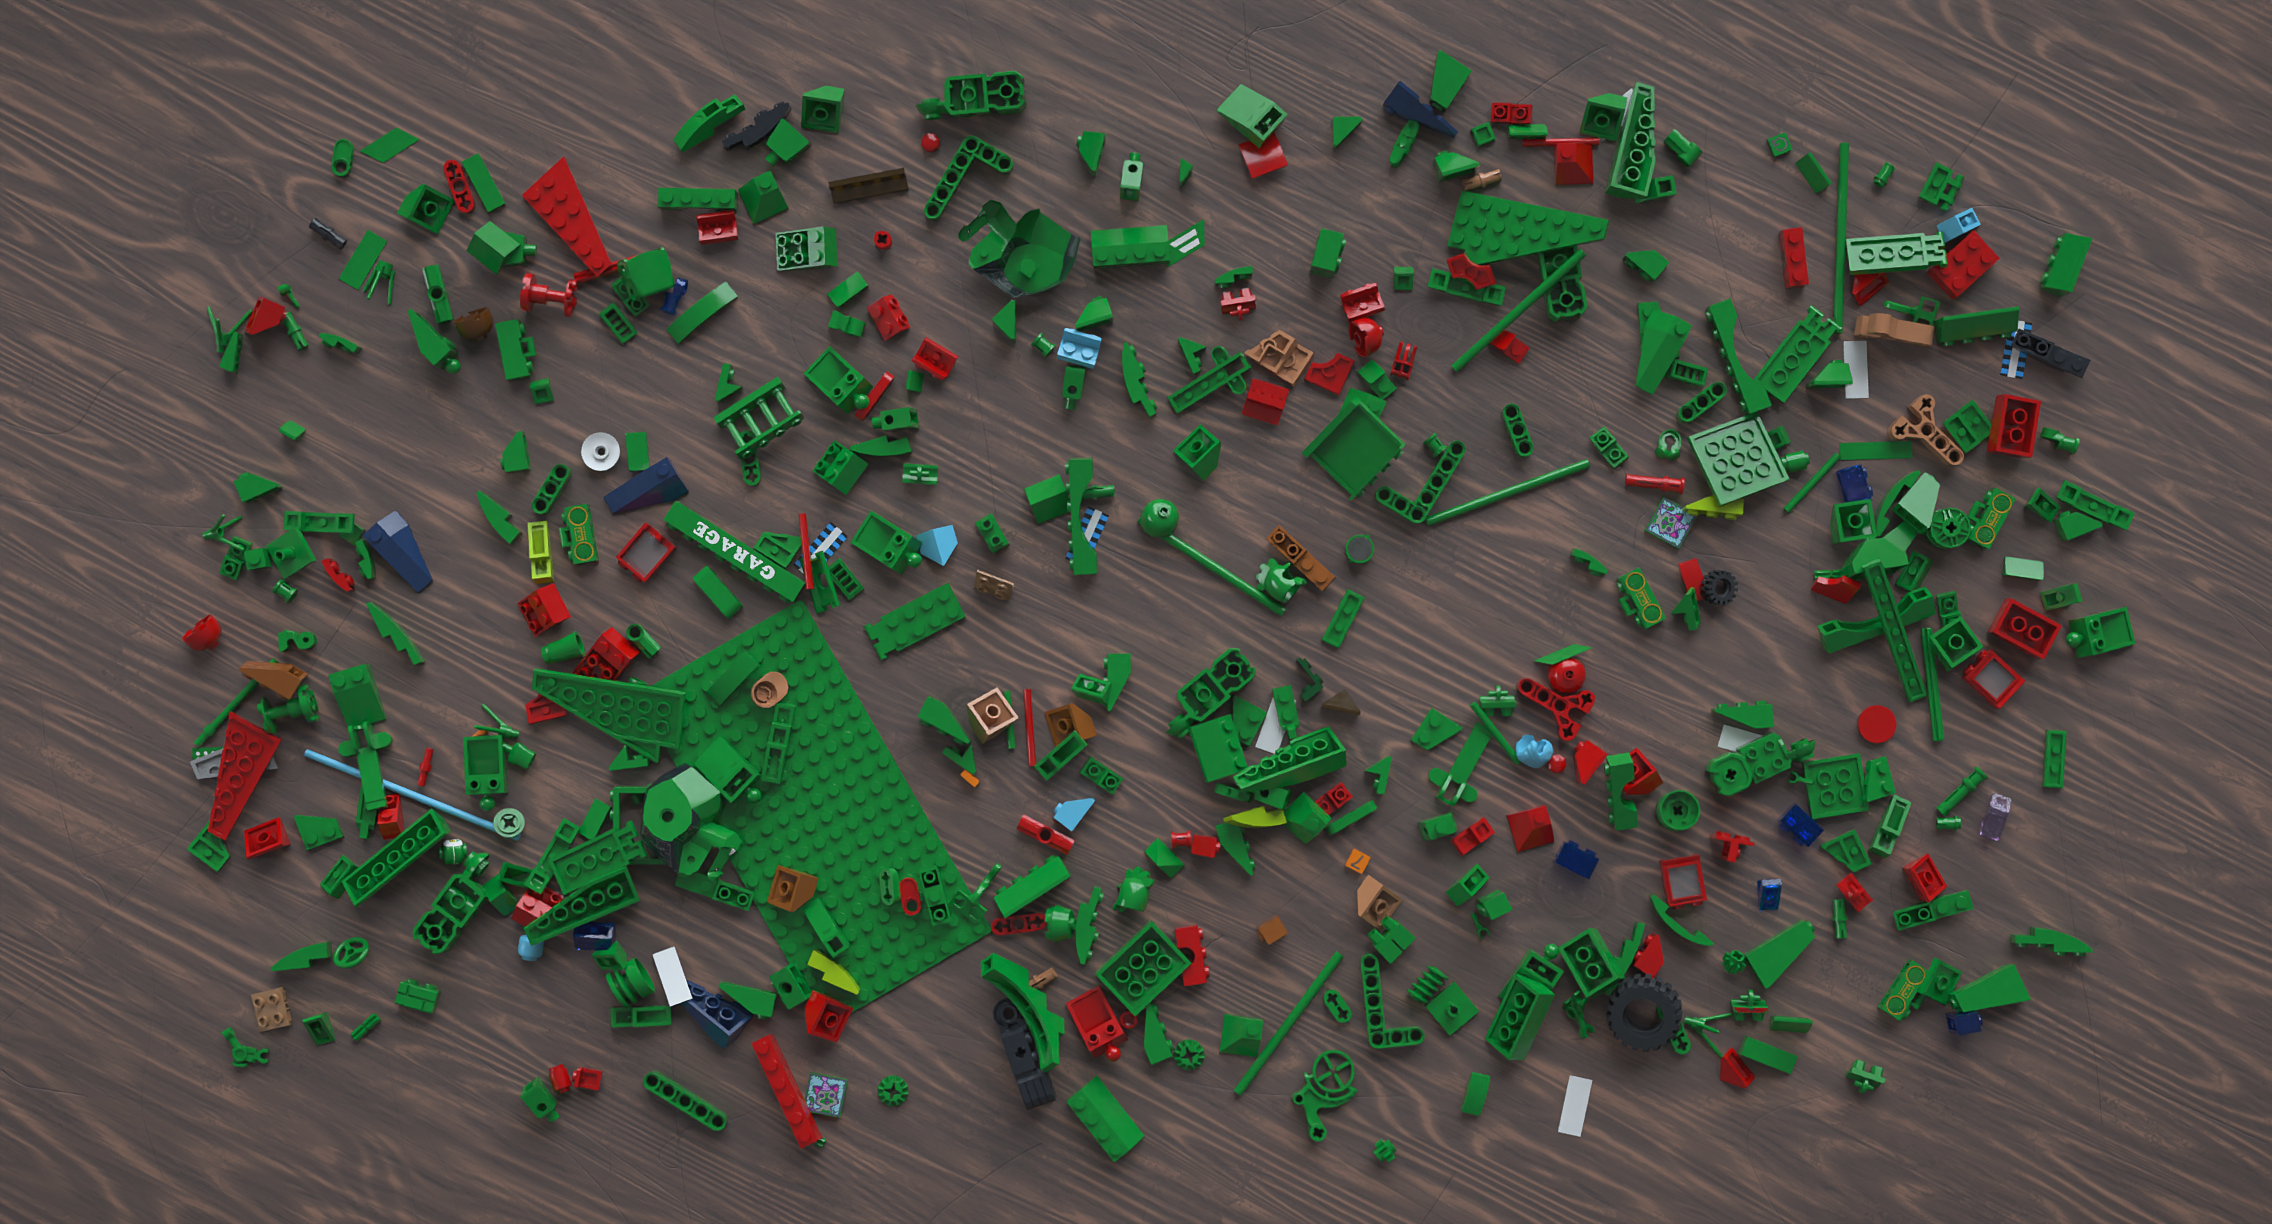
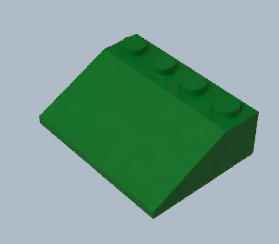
M1150 919L1095 971V974L1136 1016L1179 976L1191 962Z

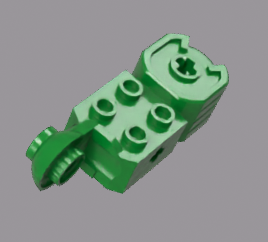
M1016 71L995 72L990 77H987L986 73L950 76L946 78L944 83L945 101L940 102L939 98L923 99L921 104L916 105V108L924 116V120L941 119V114L948 113L952 118L990 115V110L999 115L1021 113L1027 106L1023 87L1025 80ZM1005 90H1009L1011 95L1005 96L1003 92L1006 93Z
M1577 246L1537 254L1542 283L1578 251ZM1580 262L1544 295L1547 317L1555 323L1559 319L1569 320L1575 316L1579 319L1587 309L1585 288L1580 283L1583 277ZM1563 298H1567L1566 301L1569 300L1570 303L1564 305L1562 303Z
M1229 648L1213 662L1210 670L1206 667L1177 691L1178 700L1188 714L1184 717L1181 713L1167 724L1170 729L1165 732L1166 734L1178 736L1181 739L1189 732L1188 728L1192 727L1191 725L1196 720L1203 721L1231 697L1229 695L1230 692L1239 691L1254 678L1255 667H1251L1248 659L1239 653L1240 649ZM1231 664L1232 666L1237 665L1239 667L1237 675L1234 673L1229 674L1228 670L1230 669L1228 667Z
M1769 732L1737 747V752L1735 753L1726 752L1709 760L1705 771L1709 772L1710 781L1717 788L1715 790L1716 793L1732 796L1747 789L1751 782L1756 784L1791 768V762L1794 760L1800 763L1814 757L1815 739L1810 741L1807 738L1801 739L1791 744V749L1787 751L1781 737L1774 732ZM1728 769H1730L1729 771H1732V776L1730 778H1726L1725 776L1728 774Z
M473 851L463 863V866L466 867L463 873L454 874L431 904L433 909L426 912L413 928V939H419L421 945L427 949H432V954L450 951L462 936V928H466L487 901L486 889L475 881L474 878L475 876H481L489 865L487 860L490 854L483 852L475 853ZM436 928L440 930V935L438 936L436 935V933L438 932L436 931Z

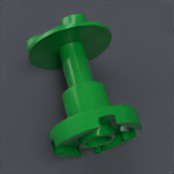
M308 684L299 686L298 697L287 700V704L272 708L271 703L265 696L261 698V703L257 704V709L260 715L263 714L265 721L263 726L266 733L271 732L275 734L277 732L276 719L289 715L292 718L304 715L309 723L319 721L320 717L315 713V711L319 710L313 690H308Z

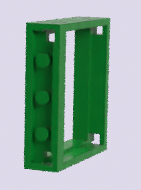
M649 786L613 787V790L610 791V801L613 802V809L610 810V821H613V829L621 830V793H645ZM660 858L631 859V864H666Z

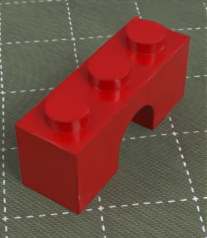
M1802 227L1783 229L1779 232L1781 251L1785 255V269L1783 270L1785 289L1805 287L1809 285L1803 229Z
M1197 924L1175 928L1178 948L1187 947L1194 952L1193 961L1182 972L1184 986L1207 983L1206 978H1209L1210 974L1208 966L1204 967L1203 959H1206L1207 956L1205 947L1201 948L1200 940L1204 939L1202 928H1198Z

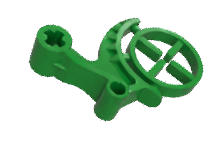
M1327 1050L1319 1054L1313 1062L1312 1074L1307 1075V1072L1303 1073L1306 1082L1298 1092H1294L1291 1095L1292 1102L1302 1105L1308 1124L1307 1134L1314 1141H1322L1327 1135L1326 1128L1317 1115V1110L1322 1107L1331 1108L1342 1105L1350 1100L1358 1091L1350 1085L1355 1074L1354 1064L1347 1054L1339 1050ZM1329 1053H1338L1347 1059V1061L1336 1066L1335 1070L1339 1071L1350 1064L1351 1074L1345 1085H1343L1338 1074H1333L1340 1087L1338 1089H1328L1319 1083L1330 1076L1331 1072L1328 1071L1318 1078L1316 1077V1065L1322 1057L1330 1069L1333 1068L1326 1055ZM1314 1079L1317 1086L1325 1090L1324 1096L1312 1087L1309 1080ZM1346 1088L1349 1090L1348 1093L1342 1096L1329 1097L1330 1092L1336 1093ZM1300 1095V1100L1296 1101V1096ZM1314 1128L1321 1129L1319 1136L1312 1134L1315 1132Z

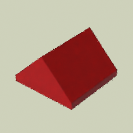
M280 817L244 831L246 858L248 860L291 845Z
M1929 853L1902 867L1920 901L1930 902L1947 887Z

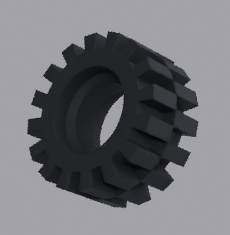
M1722 570L1709 571L1708 575L1703 577L1706 580L1701 581V584H1704V587H1700V590L1704 591L1701 593L1702 597H1706L1704 600L1715 605H1727L1728 602H1732L1733 599L1731 597H1736L1734 591L1738 592V588H1735V585H1738V582L1734 581L1736 579L1735 576H1731L1732 573ZM1721 580L1723 591L1720 595H1717L1715 585L1717 581Z

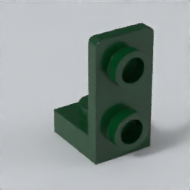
M1299 657L1296 659L1297 662L1315 683L1313 686L1308 684L1301 690L1303 694L1300 696L1306 702L1324 688L1321 685L1324 681L1317 673L1314 675L1310 671L1312 666L1306 658L1302 660Z

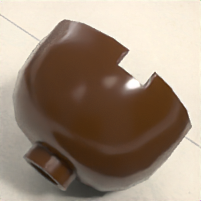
M487 307L470 311L465 317L462 315L453 321L456 330L463 338L468 340L475 339L476 342L487 338L486 334L493 327V317Z

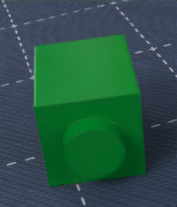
M267 548L244 551L247 570L256 571L272 568L270 553Z

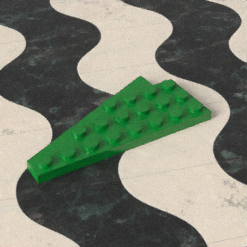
M1461 191L1447 246L1464 250V253L1471 262L1482 266L1605 240L1610 221Z
M535 668L533 670V690L655 763L660 761L661 746L675 749L680 748L686 692Z

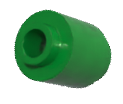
M1803 450L1785 454L1784 457L1780 458L1785 471L1788 473L1807 469V465L1810 464L1808 453L1804 454Z

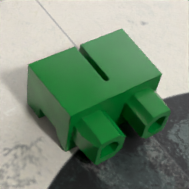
M992 513L975 522L993 554L1010 545Z
M1385 916L1380 923L1386 929L1381 934L1376 929H1373L1368 934V937L1373 942L1372 945L1391 964L1402 953L1391 939L1405 950L1416 937L1396 919L1393 920L1389 916Z

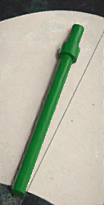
M272 658L269 661L272 663H279L275 658ZM252 679L211 724L205 726L202 734L194 743L200 747L209 736L212 737L217 732L216 729L229 716V713L233 712L256 688L259 682Z

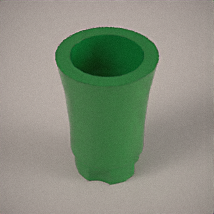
M577 631L551 642L547 646L541 647V655L547 665L583 657L586 654L583 641Z

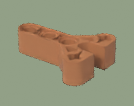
M1874 313L1869 316L1862 315L1856 317L1854 336L1886 339L1930 347L1933 343L1935 327L1899 320L1889 314Z
M1931 395L1919 396L1907 407L1916 415L1918 419L1916 425H1912L1905 417L1900 416L1889 426L1887 434L1890 439L1895 441L1904 438L1920 440L1947 466L1959 465L1964 459L1963 452L1935 426L1933 413L1935 399ZM1926 400V407L1921 408L1923 404L1922 401ZM1923 426H1926L1929 429V434L1927 436L1923 435L1921 432V428ZM1901 427L1900 434L1896 435V428ZM1937 439H1940L1943 443L1941 449H1938L1935 445ZM1951 452L1956 454L1957 459L1955 462L1949 459Z

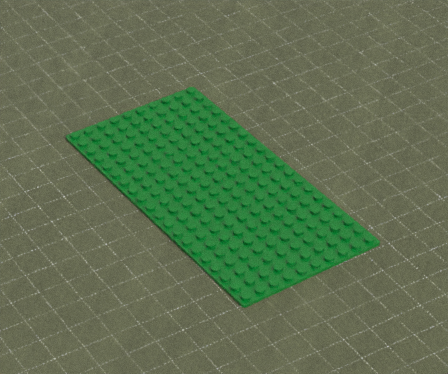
M799 600L650 687L686 692L681 746L679 749L666 747L676 767L687 763L711 783L694 763L719 736H722L762 775L776 704L769 708L757 706L751 699V688L769 672H779L786 678L788 691L779 702L796 705L780 784L762 781L760 777L751 786V788H756L761 793L760 801L755 804L747 801L746 794L736 803H730L723 796L721 813L713 823L738 833L742 840L739 851H735L729 859L747 890L755 892L753 901L788 962L791 964L795 961L812 991L841 1001L853 1007L852 1012L989 934L991 927L984 915L975 924L949 904L959 889L968 896L971 895V892L802 600ZM747 651L760 666L720 706L707 691ZM747 772L745 776L749 779L752 775L750 772ZM737 786L733 787V793H736L738 791ZM778 865L818 878L813 897L794 912L767 902ZM937 865L944 884L952 921L933 926L918 870ZM894 868L899 876V884L907 877H911L917 882L921 900V910L917 914H906L902 907L901 898L894 905H885L883 903L879 874L883 869ZM957 895L954 902L958 906L964 907L967 900L961 895ZM817 898L820 899L851 945L834 958L830 955L802 910ZM915 901L907 903L909 911L917 910L918 905ZM972 907L970 914L978 919L982 915V911L977 907ZM816 949L838 962L859 986V994H854L822 980L825 972L807 965L813 950Z

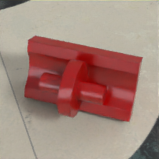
M1249 288L1240 290V298L1234 299L1232 292H1223L1221 301L1222 314L1230 313L1231 317L1238 316L1239 321H1242L1244 314H1250L1249 310L1256 309L1255 295H1252Z
M1849 873L1836 884L1837 888L1857 912L1873 901L1852 873Z

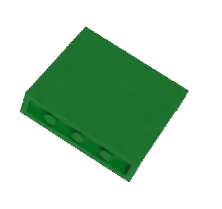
M1355 397L1301 453L1306 458L1311 455L1352 495L1349 498L1351 501L1355 496L1359 499L1366 491L1364 487L1367 484L1371 486L1379 478L1377 474L1380 471L1384 473L1391 466L1389 461L1392 458L1397 460L1404 453L1401 449L1406 444L1359 398Z

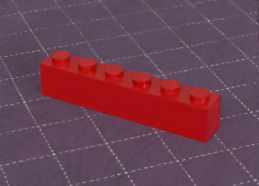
M774 1034L767 1035L751 1043L800 1148L802 1149L822 1139L823 1137Z

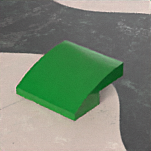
M1973 399L1942 422L1965 453L1990 435L1991 422Z

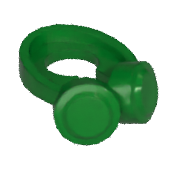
M1673 429L1665 430L1660 435L1658 447L1655 449L1657 457L1661 459L1667 457L1669 461L1678 459L1682 443L1680 434ZM1668 436L1673 437L1675 440V444L1671 446L1670 451L1666 449L1667 444L1665 443V438Z

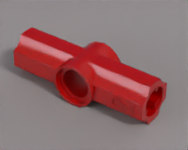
M1024 814L1016 828L1022 833L1068 855L1075 841ZM1044 829L1049 830L1051 833V837L1048 840H1043L1040 837V832Z

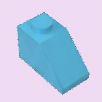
M1970 208L1936 226L1938 232H1943L1944 241L1947 242L1981 224L1973 208Z
M1087 798L1065 801L1064 804L1059 803L1053 811L1056 814L1053 818L1072 831L1095 802V799Z

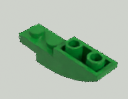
M735 94L722 102H719L717 98L698 110L682 126L673 139L674 143L682 153L714 135L713 128L746 110L744 104Z
M1126 342L1123 344L1122 367L1126 388L1133 405L1141 402L1148 417L1151 418L1156 415L1155 410L1158 408L1153 399H1148L1146 393L1149 391L1144 382H1139L1145 378L1144 373L1146 369L1142 362H1137L1135 358L1137 353L1133 345L1129 346Z
M694 872L684 879L678 876L675 886L749 911L755 892L721 879L711 881L707 878V874L701 872Z
M1094 886L1089 903L1081 901L1077 915L1076 947L1080 963L1083 965L1085 961H1090L1093 952L1090 950L1092 942L1096 943L1099 932H1096L1097 927L1090 925V922H1095L1098 913L1095 911L1096 904H1101L1104 893H1101L1102 888Z
M1964 890L1950 895L1946 894L1935 897L1928 903L1922 901L1893 911V915L1899 931L1972 910L1974 907L1969 891Z
M2030 927V935L2010 934V942L2017 943V947H2028V944H2036V947L2047 948L2049 944V951L2055 952V955L2067 956V952H2074V956H2086V953H2093L2091 947L2077 938L2050 929Z

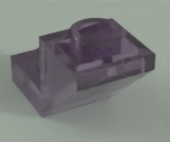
M1992 793L1988 812L1982 820L1980 835L1997 841L2000 839L2009 815L2010 798Z

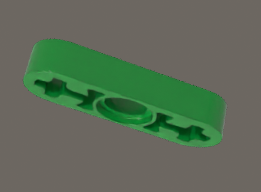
M746 430L740 433L742 438H745L746 434L748 437H752V440L755 438L754 434ZM757 449L753 451L755 456L753 463L747 464L744 458L741 459L743 479L750 486L758 485L762 479ZM756 465L757 469H753V473L757 475V478L752 483L751 480L747 479V476H750V469L746 470L745 467H754Z
M1371 800L1325 826V829L1330 836L1377 809V806Z
M1657 1005L1656 1013L1661 1021L1663 1013H1661L1662 1010ZM1680 1023L1676 1036H1679L1682 1042H1686V1045H1684L1685 1049L1677 1048L1679 1042L1676 1038L1674 1040L1670 1039V1043L1674 1051L1679 1054H1686L1691 1049V1043L1682 1023Z

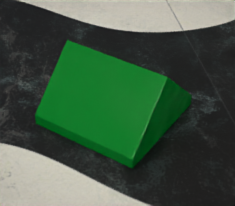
M489 221L474 233L466 251L497 275L520 247V244Z
M1011 300L992 318L993 324L1012 343H1016L1017 305L1015 300Z
M1060 474L1024 488L1038 524L1067 513V501H1070Z

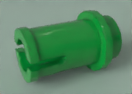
M1885 162L1878 175L1873 177V183L1880 188L1888 184L1887 180L1895 170V167Z
M1960 817L1936 818L1937 830L1954 829V831H1957V829H1961Z

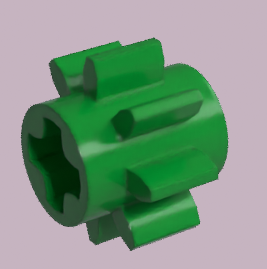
M1731 950L1730 954L1728 952L1724 954L1722 965L1728 973L1737 974L1738 971L1743 972L1747 959H1744L1745 957L1740 951Z
M1380 1139L1375 1143L1376 1149L1373 1152L1381 1162L1387 1160L1390 1163L1396 1158L1394 1153L1397 1149L1389 1139L1385 1142Z

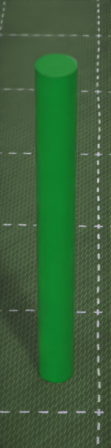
M1835 452L1783 509L1790 513L1835 465L1841 456Z
M1476 701L1472 702L1469 705L1515 765L1519 764L1521 761L1518 760L1513 748Z

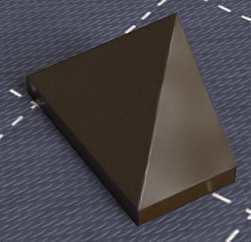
M1345 689L1322 703L1321 706L1322 708L1360 715L1361 713Z

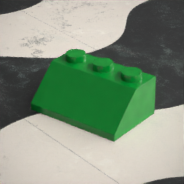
M2068 233L2057 237L2053 245L2055 248L2054 253L2047 260L2046 265H2048V269L2040 278V283H2042L2040 289L2059 297L2072 293L2092 238Z
M1231 714L1188 728L1206 783L1248 768Z

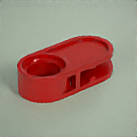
M907 877L899 884L902 907L906 914L915 915L921 910L918 884L913 878ZM909 901L917 903L916 911H909L907 909Z

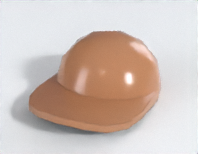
M779 672L767 673L751 688L750 696L753 703L762 708H769L775 705L787 694L788 682Z

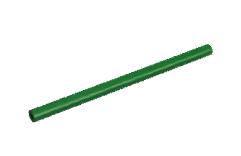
M1580 248L1451 365L1453 369L1459 372L1587 256L1586 253Z
M1585 459L1433 514L1425 518L1428 526L1588 469L1590 468L1589 461Z
M1140 516V518H1139L1138 521H1137V523L1140 524V525H1141V516ZM1173 534L1165 538L1160 537L1278 615L1282 616L1286 610L1285 607Z
M1338 951L1334 953L1235 1087L1234 1091L1241 1096L1343 959L1344 956Z

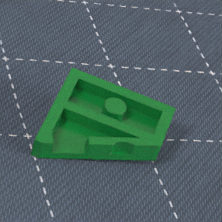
M763 532L753 549L786 569L802 546L801 536Z
M1431 708L1411 740L1422 748L1429 750L1461 731L1463 727Z
M1886 756L1866 761V776L1864 778L1866 794L1862 796L1863 803L1896 793Z
M294 816L306 851L344 837L337 818Z
M1855 829L1820 844L1824 850L1845 864L1853 872L1872 864Z

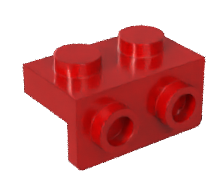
M733 210L704 213L696 216L700 245L739 240L737 219Z
M1377 283L1366 284L1361 288L1348 290L1340 295L1341 304L1349 323L1385 311V306L1378 292Z
M892 294L880 298L867 307L884 341L910 328L907 317L903 314L899 307V302Z
M926 337L911 361L919 369L930 372L934 378L945 380L951 373L959 356Z

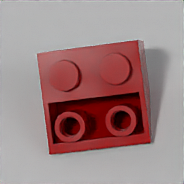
M554 583L535 590L517 603L534 637L562 624L571 617Z
M548 887L545 888L542 894L528 888L516 905L512 920L526 927L566 897Z

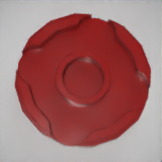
M1868 706L1858 716V732L1868 742H1886L1896 731V718L1892 711L1885 706Z

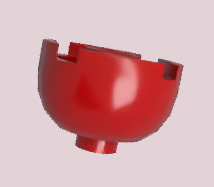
M1361 318L1349 323V337L1351 341L1355 339L1357 347H1354L1359 356L1366 357L1379 350L1382 344V336H1384V331L1380 325L1378 326L1370 318Z
M209 614L198 621L192 630L189 629L183 635L182 640L191 649L196 651H204L208 648L213 650L219 644L217 640L221 636V626L214 616Z
M1573 656L1553 665L1550 664L1548 668L1549 684L1560 693L1570 694L1576 692L1583 686L1586 680L1584 665Z

